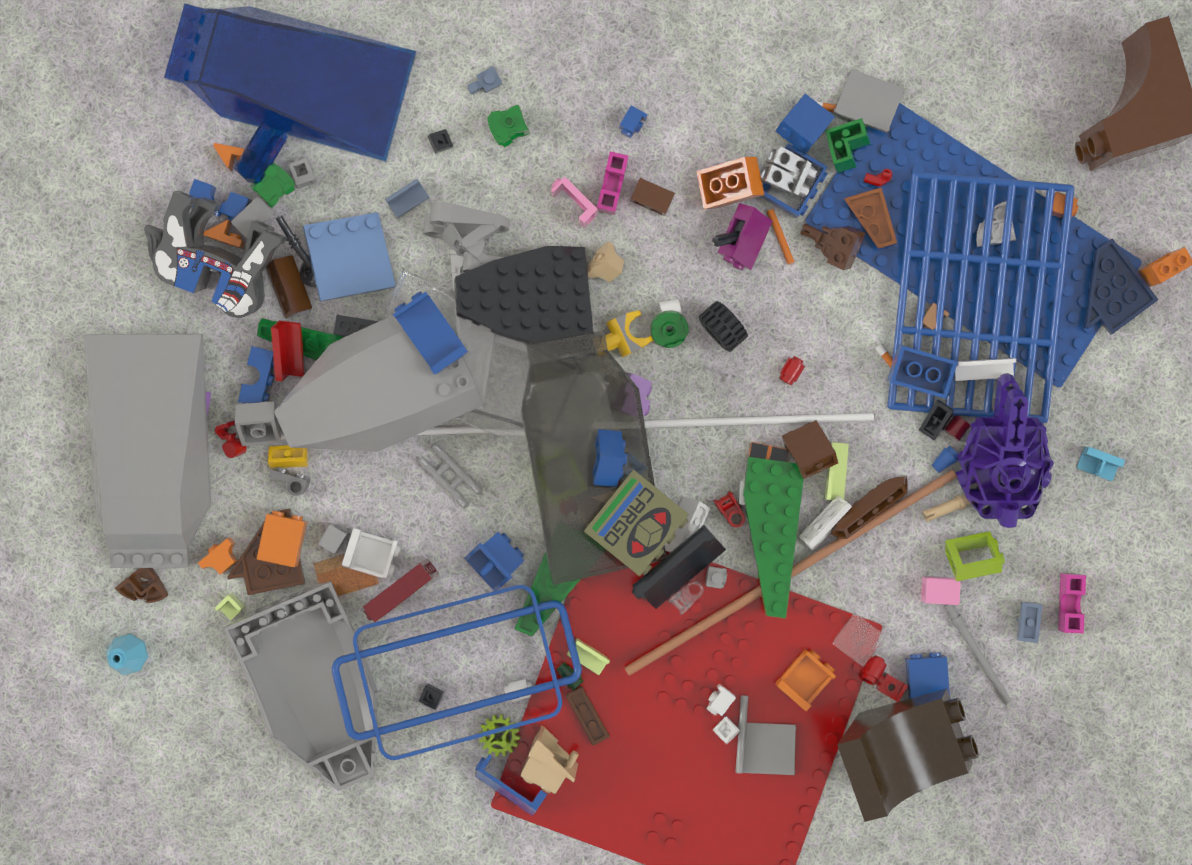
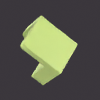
M231 593L215 609L217 611L221 610L230 620H233L246 606Z

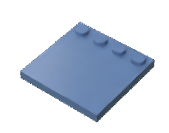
M378 212L303 225V232L320 302L396 287Z

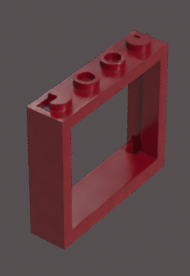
M429 559L419 563L363 606L366 618L369 621L373 620L374 623L440 573Z

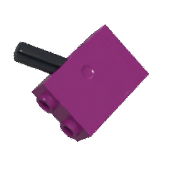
M739 203L732 220L729 222L727 232L716 235L712 242H714V246L720 247L717 253L724 257V261L733 264L734 268L741 271L744 268L752 270L773 221L755 207Z

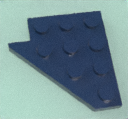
M1113 238L1095 250L1084 328L1088 329L1097 321H1100L1108 333L1112 335L1159 300Z

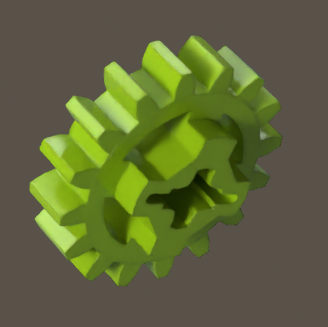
M494 714L492 720L490 718L485 720L487 725L481 724L480 727L484 730L478 733L502 727L498 726L497 723L510 725L517 722L511 723L510 716L504 719L503 714L499 718ZM520 728L505 730L502 738L500 737L495 740L493 739L497 733L491 734L489 740L487 736H483L479 740L480 743L484 742L485 744L482 749L488 748V754L494 751L496 757L499 756L500 752H502L503 756H506L507 750L512 753L514 751L512 746H518L515 740L521 738V736L516 735ZM510 731H511V733H512L511 742H510V739L508 738V734H509ZM498 744L501 745V747L503 748H498L493 745Z

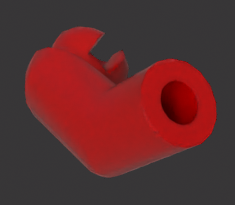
M884 169L883 172L876 176L866 173L863 182L881 187L890 182L893 173L890 169Z

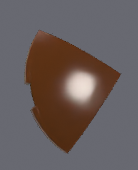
M139 568L115 587L121 595L133 601L144 599L146 603H153L168 596L164 584L153 568Z

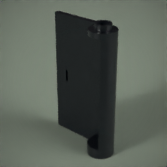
M702 525L649 570L645 576L643 575L632 585L634 588L632 593L638 600L641 598L647 600L657 609L726 549L708 528Z

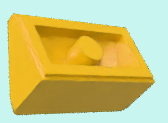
M289 445L269 446L268 465L270 468L308 467L307 448L289 447Z

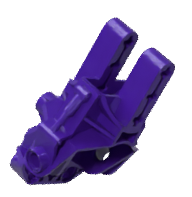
M1009 373L1000 375L997 380L993 417L976 418L975 422L971 424V431L966 439V445L957 455L962 470L955 473L965 493V497L982 518L997 519L1001 526L1014 528L1017 526L1018 519H1028L1035 514L1042 498L1043 488H1046L1051 481L1052 473L1049 471L1053 467L1054 461L1049 454L1047 445V428L1038 418L1027 417L1029 402L1022 390L1019 389V385L1013 375ZM999 473H1001V474H1000V480H1001L1002 483H999V482H998V475H999ZM977 483L979 489H970V485Z

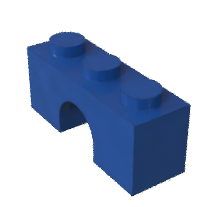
M194 179L189 194L197 198L206 197L215 201L216 187ZM230 192L228 199L224 203H220L222 206L214 215L220 217L223 214L228 216L227 220L232 221L252 200Z
M251 346L247 365L256 367L260 373V378L253 385L242 383L238 402L243 404L269 402L270 394H267L269 386H272L274 382V375H272L274 368L273 351Z

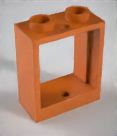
M1183 247L1162 256L1138 270V273L1147 285L1151 287L1163 283L1192 266V258L1187 249Z

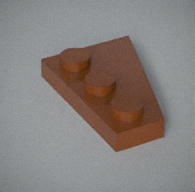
M882 187L844 198L878 249L897 244Z

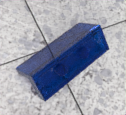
M261 122L236 163L234 170L247 182L257 184L266 175L264 172L269 165L273 164L288 136L284 132L273 131L266 123Z

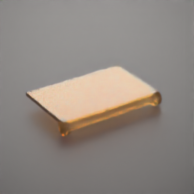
M345 554L313 563L318 583L331 581L338 596L379 584L376 576L343 567L342 562Z

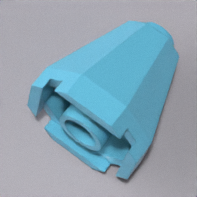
M133 634L114 638L106 651L109 667L122 675L141 671L148 659L145 642Z

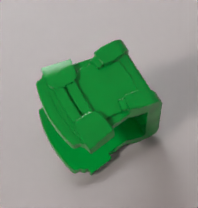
M519 105L501 112L500 110L493 111L487 117L494 139L499 146L502 145L504 148L513 143L514 139L530 134Z
M275 163L265 166L263 174L250 185V188L257 192L272 208L279 201V198L285 194L287 196L295 190V183L287 172Z

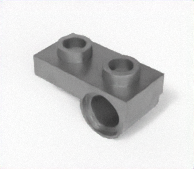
M277 467L276 470L271 469L268 476L287 482V491L293 496L304 494L310 484V480L306 479V475L295 473L294 476L288 474V470ZM296 481L301 484V490L298 493L293 490V484Z

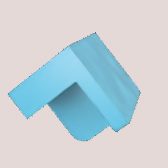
M1084 447L1077 469L1113 481L1117 468L1123 467L1125 460L1092 447Z

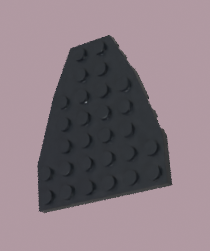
M544 246L490 261L455 277L456 316L470 320L477 326L481 324L491 329L490 332L518 342L523 340L532 343V346L537 348L539 346L548 348L550 352L555 354L595 353L585 247Z

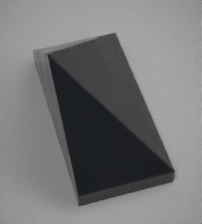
M937 400L919 428V431L935 441L951 420L954 410L940 400Z

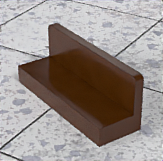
M293 255L270 261L266 266V270L285 319L293 317L299 312L312 309Z

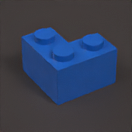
M598 429L595 440L596 459L592 471L594 485L617 487L619 479H622V466L626 465L627 453H624L625 440L622 439V431Z

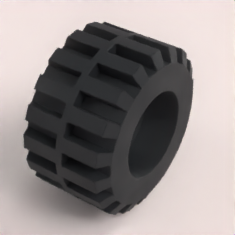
M715 301L699 315L700 323L705 330L728 352H732L748 337L745 327L738 318L719 301Z

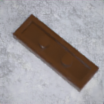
M583 686L565 694L593 746L610 737Z

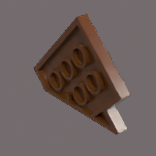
M291 508L279 510L284 512L286 517H291L292 515ZM264 522L227 577L228 580L244 577L247 595L305 584L301 558L297 567L257 560Z

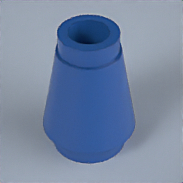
M950 445L947 448L944 447L932 464V467L940 473L958 462V453Z

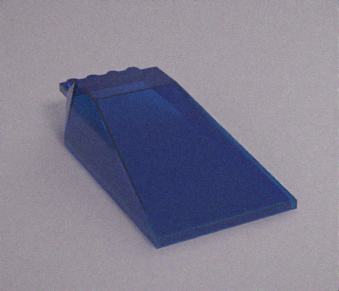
M184 3L164 78L185 84L222 118L387 162L417 52L252 6L200 8Z

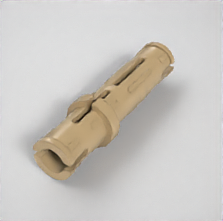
M965 494L962 496L957 495L950 501L922 511V514L925 515V521L929 522L955 510H963L965 506L971 503L967 500Z

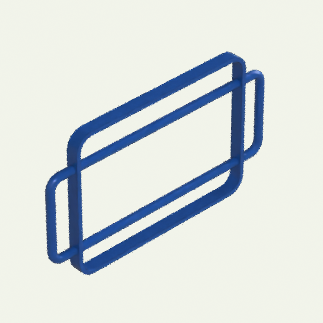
M515 585L364 625L358 628L353 636L355 652L338 657L331 667L348 736L357 741L376 737L381 754L390 760L407 758L552 718L560 712L562 707L559 687L576 682L582 673L580 659L565 606L556 600L537 604L534 592L525 585ZM516 589L526 590L532 599L533 605L359 651L358 636L363 630ZM550 608H556L560 613L574 667V673L571 676L560 679L556 678L539 612ZM531 613L536 614L553 681L378 728L362 658ZM354 660L358 662L374 727L372 730L361 733L356 732L353 728L339 671L343 663ZM555 688L558 705L550 714L400 755H390L384 750L380 735Z

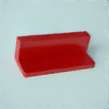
M279 320L271 327L275 380L283 382L289 375L303 377L305 371L301 324Z

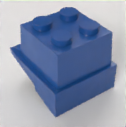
M497 532L484 544L479 543L464 558L493 591L498 590L512 578L511 574L525 561L522 558L524 554L518 547L513 548L509 544L511 540L504 532L502 534Z

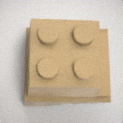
M541 725L532 742L521 776L526 782L541 786L543 791L556 794L565 777L574 782L578 767L576 759L579 753L572 751L569 755L557 744L558 739Z

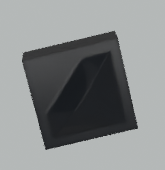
M446 129L427 136L435 154L453 148V143Z
M427 683L418 702L436 710L444 691Z

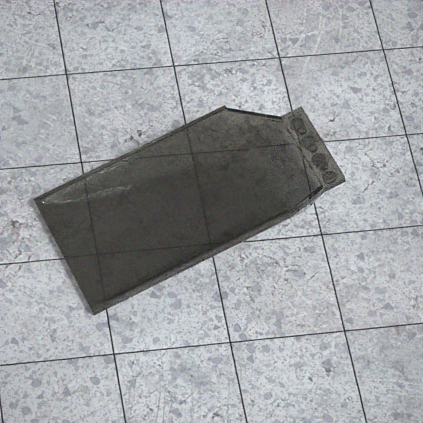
M604 330L526 345L529 369L521 414L552 584L555 585L627 569L629 567L583 531L633 469L655 486L639 388L608 351ZM598 429L622 431V439L625 440L624 453H627L626 465L622 466L623 477L619 479L617 487L594 485L592 471L596 459L595 440ZM665 545L662 548L664 550L663 554L658 560L654 558L651 563L661 561L666 557Z

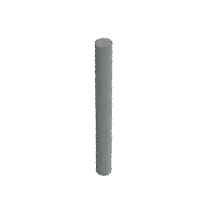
M741 695L738 727L740 732L738 733L736 773H743L748 695Z

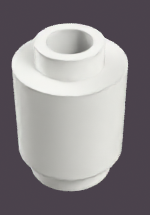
M527 679L508 683V686H504L505 693H509L533 685L531 681L528 682ZM531 695L524 696V697H520V698H516V699L509 700V701L515 702V701L527 699V698H530Z

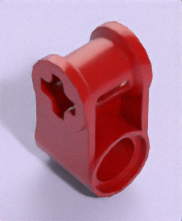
M730 490L720 499L713 500L730 526L738 528L744 524L745 515ZM735 513L741 516V522L737 525L731 521V516Z

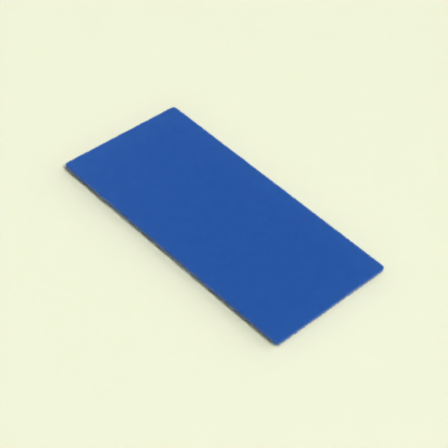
M899 103L889 127L890 130L887 133L869 126L866 127L870 144L852 150L856 167L835 174L806 218V223L819 230H822L823 226L828 228L851 226L866 233L856 256L900 284L911 175L914 171L1018 179ZM884 169H890L893 173L892 179L881 187L897 244L878 249L844 198L881 188L863 182L866 173L876 176L883 172ZM919 179L912 249L923 250L930 180ZM938 181L931 251H943L950 182ZM958 183L950 253H962L969 184ZM977 184L970 254L981 255L982 247H977V231L980 223H983L985 219L989 185ZM996 186L994 207L1002 202H1006L1008 187ZM1016 188L1012 223L1016 241L1010 242L1008 258L1020 259L1027 189ZM1036 191L1028 259L1039 260L1046 198ZM1052 215L1047 261L1058 262L1063 218ZM1074 216L1071 218L1053 375V385L1058 388L1063 386L1102 326V323L1097 321L1091 327L1085 329L1084 323L1094 253L1096 249L1110 239ZM1002 244L990 245L989 256L1000 257ZM1120 247L1135 269L1138 270L1142 261ZM911 257L907 290L918 296L922 258ZM930 259L926 302L929 304L935 303L937 305L941 259ZM949 260L944 310L949 313L948 316L955 320L961 261ZM969 262L962 319V326L972 332L980 263ZM988 264L980 333L992 334L999 273L998 264ZM1007 265L1000 335L1011 336L1019 266ZM1026 268L1019 336L1030 337L1038 268ZM1046 269L1038 338L1050 339L1057 270ZM999 342L998 349L1009 356L1010 343ZM1018 344L1016 361L1027 367L1029 345ZM1037 346L1034 373L1045 379L1049 347Z

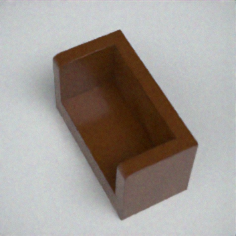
M639 178L630 201L662 216H666L675 193Z

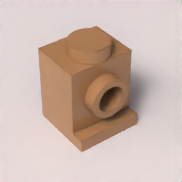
M935 303L930 304L923 317V328L934 330L936 327L937 305ZM944 310L943 317L945 318L948 317L949 313Z

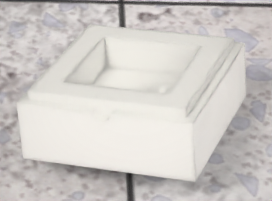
M727 716L713 729L726 744L740 732L739 728Z

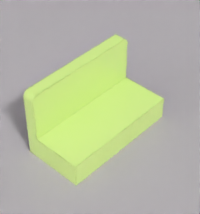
M576 638L575 644L580 663L600 675L605 665L610 662V659Z

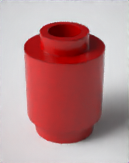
M793 356V358L788 357L780 371L779 379L792 386L794 382H797L805 368L803 365L804 361L796 356Z
M877 655L869 657L862 670L861 679L865 683L874 686L876 682L880 681L887 666L884 663L885 660Z

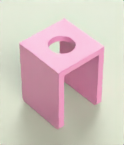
M922 576L921 601L930 604L959 605L961 581L956 582L955 578Z

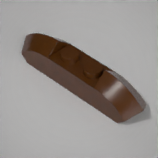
M907 475L893 477L881 482L863 498L854 502L848 512L832 527L830 534L839 539H848L906 495L908 492Z

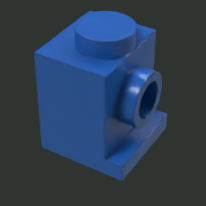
M631 105L620 123L619 129L622 130L621 133L628 138H631L635 132L639 133L644 124L641 121H646L648 114Z

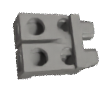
M772 146L765 161L768 164L763 165L760 173L761 181L789 195L807 196L809 187L803 183L806 178L813 180L817 170L811 166V162L804 160L781 146Z

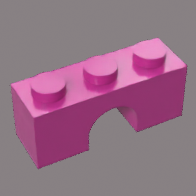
M610 151L597 204L599 212L611 215L616 214L628 163V155Z
M1060 573L1058 631L1084 634L1085 614L1081 612L1080 602L1082 595L1086 594V575Z

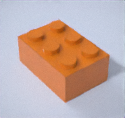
M742 157L696 171L704 209L721 208L764 195L757 157Z

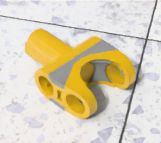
M640 310L623 314L606 322L610 333L595 339V349L598 356L618 348L623 358L653 341L652 336L635 338L629 331L631 322L642 315Z

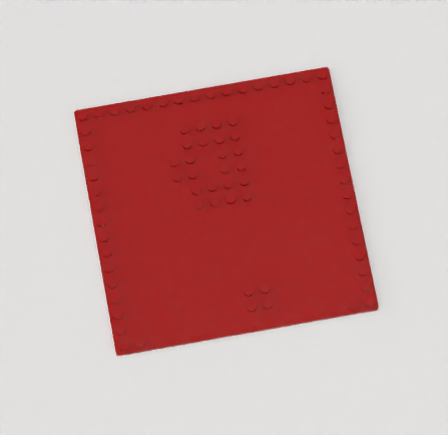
M606 550L568 594L564 606L568 613L574 640L576 638L580 639L610 659V662L605 665L600 675L581 664V678L584 682L580 685L583 686L610 737L593 746L565 694L572 690L568 689L566 685L559 687L562 697L560 712L552 718L519 727L520 731L517 732V735L521 736V738L515 740L518 743L517 747L512 746L514 751L508 756L500 781L531 803L534 801L540 790H542L541 786L526 782L521 773L529 755L532 742L542 725L558 739L557 744L569 755L572 751L579 753L576 759L578 767L574 782L565 777L556 794L545 792L547 795L533 816L497 791L494 794L491 807L644 865H796L837 754V744L843 737L863 682L861 679L862 670L868 658L873 655L882 625L789 591L786 618L766 616L761 596L629 676L624 667L760 586V580L711 562L708 566L727 569V579L724 588L705 586L707 567H705L655 609L647 600L642 598L638 600L632 593L634 589L632 585L643 574L637 576L634 571ZM664 550L658 560L654 558L650 563L651 569L671 552ZM561 617L549 645L557 679H560L561 676L556 669L562 663L566 662V664L574 669L572 659L567 655L569 648ZM804 649L808 652L813 650L819 655L818 661L823 665L827 662L835 670L833 674L836 676L835 679L832 678L810 703L811 707L807 711L802 709L775 684ZM546 656L535 685L553 681ZM718 684H721L736 697L723 716L718 713L714 715L707 709L710 695L714 691L718 692L719 690L717 688ZM555 688L531 694L522 721L552 713L558 705ZM741 695H748L747 723L796 724L794 775L735 772L738 734L726 744L713 729L726 716L738 727Z

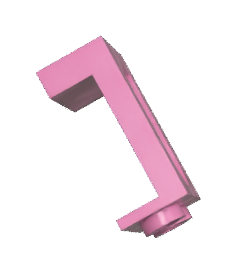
M566 177L562 180L558 178L552 184L551 193L554 198L564 190L585 211L579 217V223L583 228L598 215V209Z

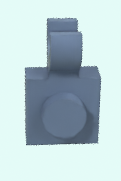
M491 67L477 75L478 81L472 82L467 86L471 95L481 89L488 93L502 85V81L495 68Z

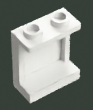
M353 528L342 566L388 580V577L394 573L395 565H393L395 557L398 558L401 547L398 546L399 542L396 540L392 541Z

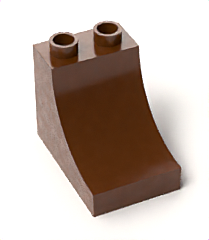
M1169 16L1145 23L1121 42L1126 60V75L1120 98L1110 114L1079 135L1080 141L1075 143V153L1078 161L1081 164L1088 163L1090 171L1168 148L1192 137V87Z

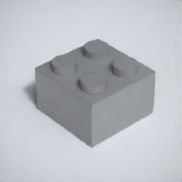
M275 401L235 405V426L242 446L281 443V427L274 413L276 410Z

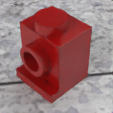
M885 672L880 681L876 682L877 687L875 689L899 703L908 685ZM889 684H894L893 690H888Z

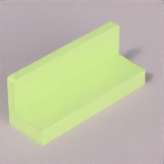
M830 442L836 452L838 464L827 468L824 499L834 500L837 495L844 499L849 444Z

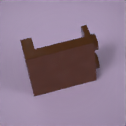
M817 420L782 435L784 446L792 455L803 479L838 464L836 452Z

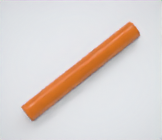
M771 209L767 211V215L773 221L771 225L786 262L789 265L795 261L775 211Z

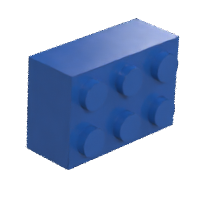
M898 345L887 382L946 399L958 362Z

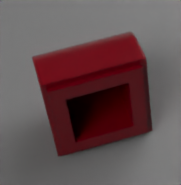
M954 415L943 430L959 442L971 425L960 416Z

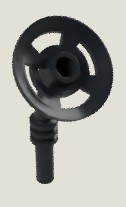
M282 215L278 216L276 221L287 237L286 241H289L290 248L294 249L303 261L300 267L302 282L309 287H316V282L312 281L314 274L309 255L301 247V242H298L299 238H296L297 235L293 234Z

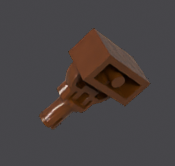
M807 223L802 227L804 231L801 230L800 232L801 235L809 237L818 243L815 244V247L820 249L823 255L828 258V264L843 271L851 269L866 234L851 226L841 228L823 226L822 230H819Z

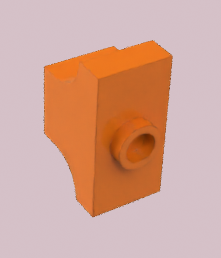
M231 537L226 538L221 544L213 545L208 549L209 554L198 562V565L202 569L212 567L219 574H224L238 562L232 552L235 544Z

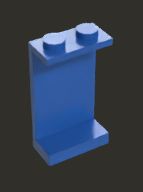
M419 291L411 297L413 301L407 305L405 303L400 304L394 309L396 312L392 315L397 319L429 365L431 371L436 375L464 356L468 351L428 293Z
M489 754L487 758L482 757L476 766L477 774L475 777L533 816L547 794L540 790L531 803L486 772L485 769L490 763L492 756Z

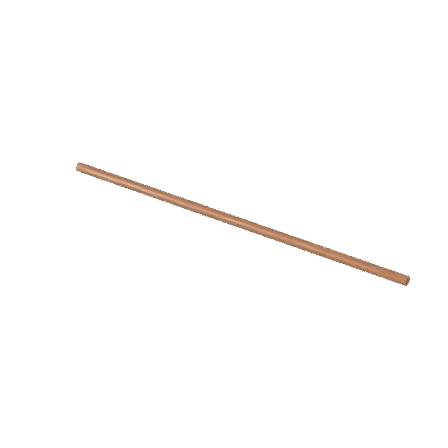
M950 470L887 508L848 539L838 538L793 565L791 578L956 479V473ZM758 586L624 667L629 676L761 597V586Z

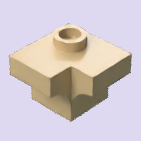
M609 241L596 251L594 258L589 261L587 267L589 278L600 277L610 283L622 273L624 260L617 255L614 245Z

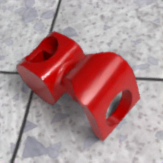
M235 420L215 427V434L222 440L226 439V443L222 445V448L228 458L238 457L247 451V446H242L240 438L237 439L235 437L236 432L228 433L229 427L235 426Z

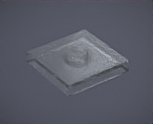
M854 612L832 641V644L864 667L886 635Z

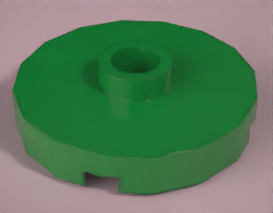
M673 310L663 311L656 315L650 326L651 336L655 343L665 348L679 346L685 341L689 333L688 322L685 317ZM668 326H672L671 330H666Z

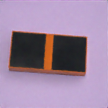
M751 442L748 457L787 462L789 450Z

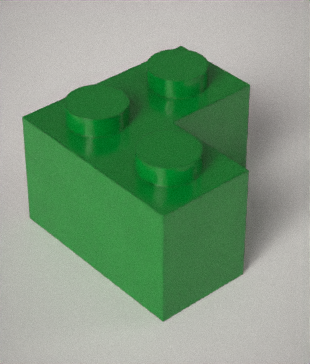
M861 118L825 130L833 164L837 172L840 173L855 168L856 163L852 150L870 144L863 119Z

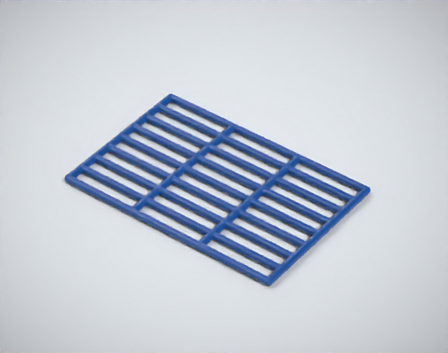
M914 171L911 175L892 363L897 346L902 345L903 334L914 335L913 349L921 350L922 335L933 336L932 354L937 356L940 353L941 337L953 338L950 360L958 361L960 339L972 340L970 360H978L980 341H991L989 359H997L999 342L1010 343L1009 358H1017L1018 344L1029 345L1024 395L1029 402L1027 417L1038 418L1040 422L1047 423L1053 384L1074 186L1069 184ZM919 179L930 180L923 250L912 249ZM938 181L950 182L942 252L931 251ZM958 183L969 184L962 253H950ZM977 184L989 185L981 255L970 254ZM996 186L1008 187L1000 257L989 256ZM1016 188L1027 189L1020 259L1008 258ZM1035 189L1047 190L1039 260L1028 259ZM1055 191L1066 192L1058 262L1047 261ZM911 257L922 258L915 327L904 326ZM930 259H941L936 327L932 330L930 328H923ZM949 260L961 261L954 330H943ZM969 262L980 263L973 332L961 331ZM988 264H998L999 273L992 334L980 333ZM1007 265L1019 266L1011 336L1000 335ZM1026 268H1038L1030 337L1019 336ZM1046 269L1057 270L1050 339L1038 338ZM1037 346H1047L1049 348L1041 415L1030 414ZM1013 363L1014 376L1016 363ZM953 376L946 398V405L954 410L953 415L979 418L993 417L994 411H991L995 378L987 379L984 410L972 409L975 380H967L965 407H953L956 384ZM890 383L887 405L889 409L930 412L934 405V395L927 394L926 405L915 404L916 390L909 388L907 403L896 402L897 385Z

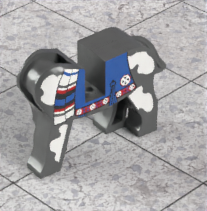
M181 190L173 191L163 219L164 230L150 224L144 227L149 256L157 277L169 285L195 293L206 289L212 272L221 273L211 301L227 315L235 318L246 317L258 311L265 298L262 271L271 261L275 250L285 243L287 237L274 232V227L255 220L250 225L243 259L224 249L205 245L203 234L206 224L220 210L222 204L206 197H194Z

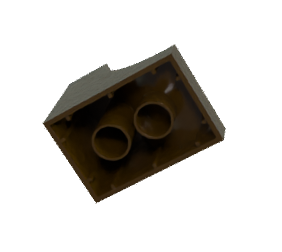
M947 688L858 713L837 744L864 822L887 817L899 803L926 788L969 774L973 759L979 758L974 737L972 735L964 736L959 722L966 720L961 700L959 698L951 699Z

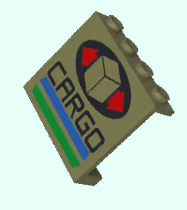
M633 469L583 532L634 571L637 576L641 574L645 576L652 567L650 565L651 561L654 558L656 560L659 559L664 552L662 550L663 546L666 543L670 544L677 536L674 534L678 528L682 529L689 521L686 518L689 514Z

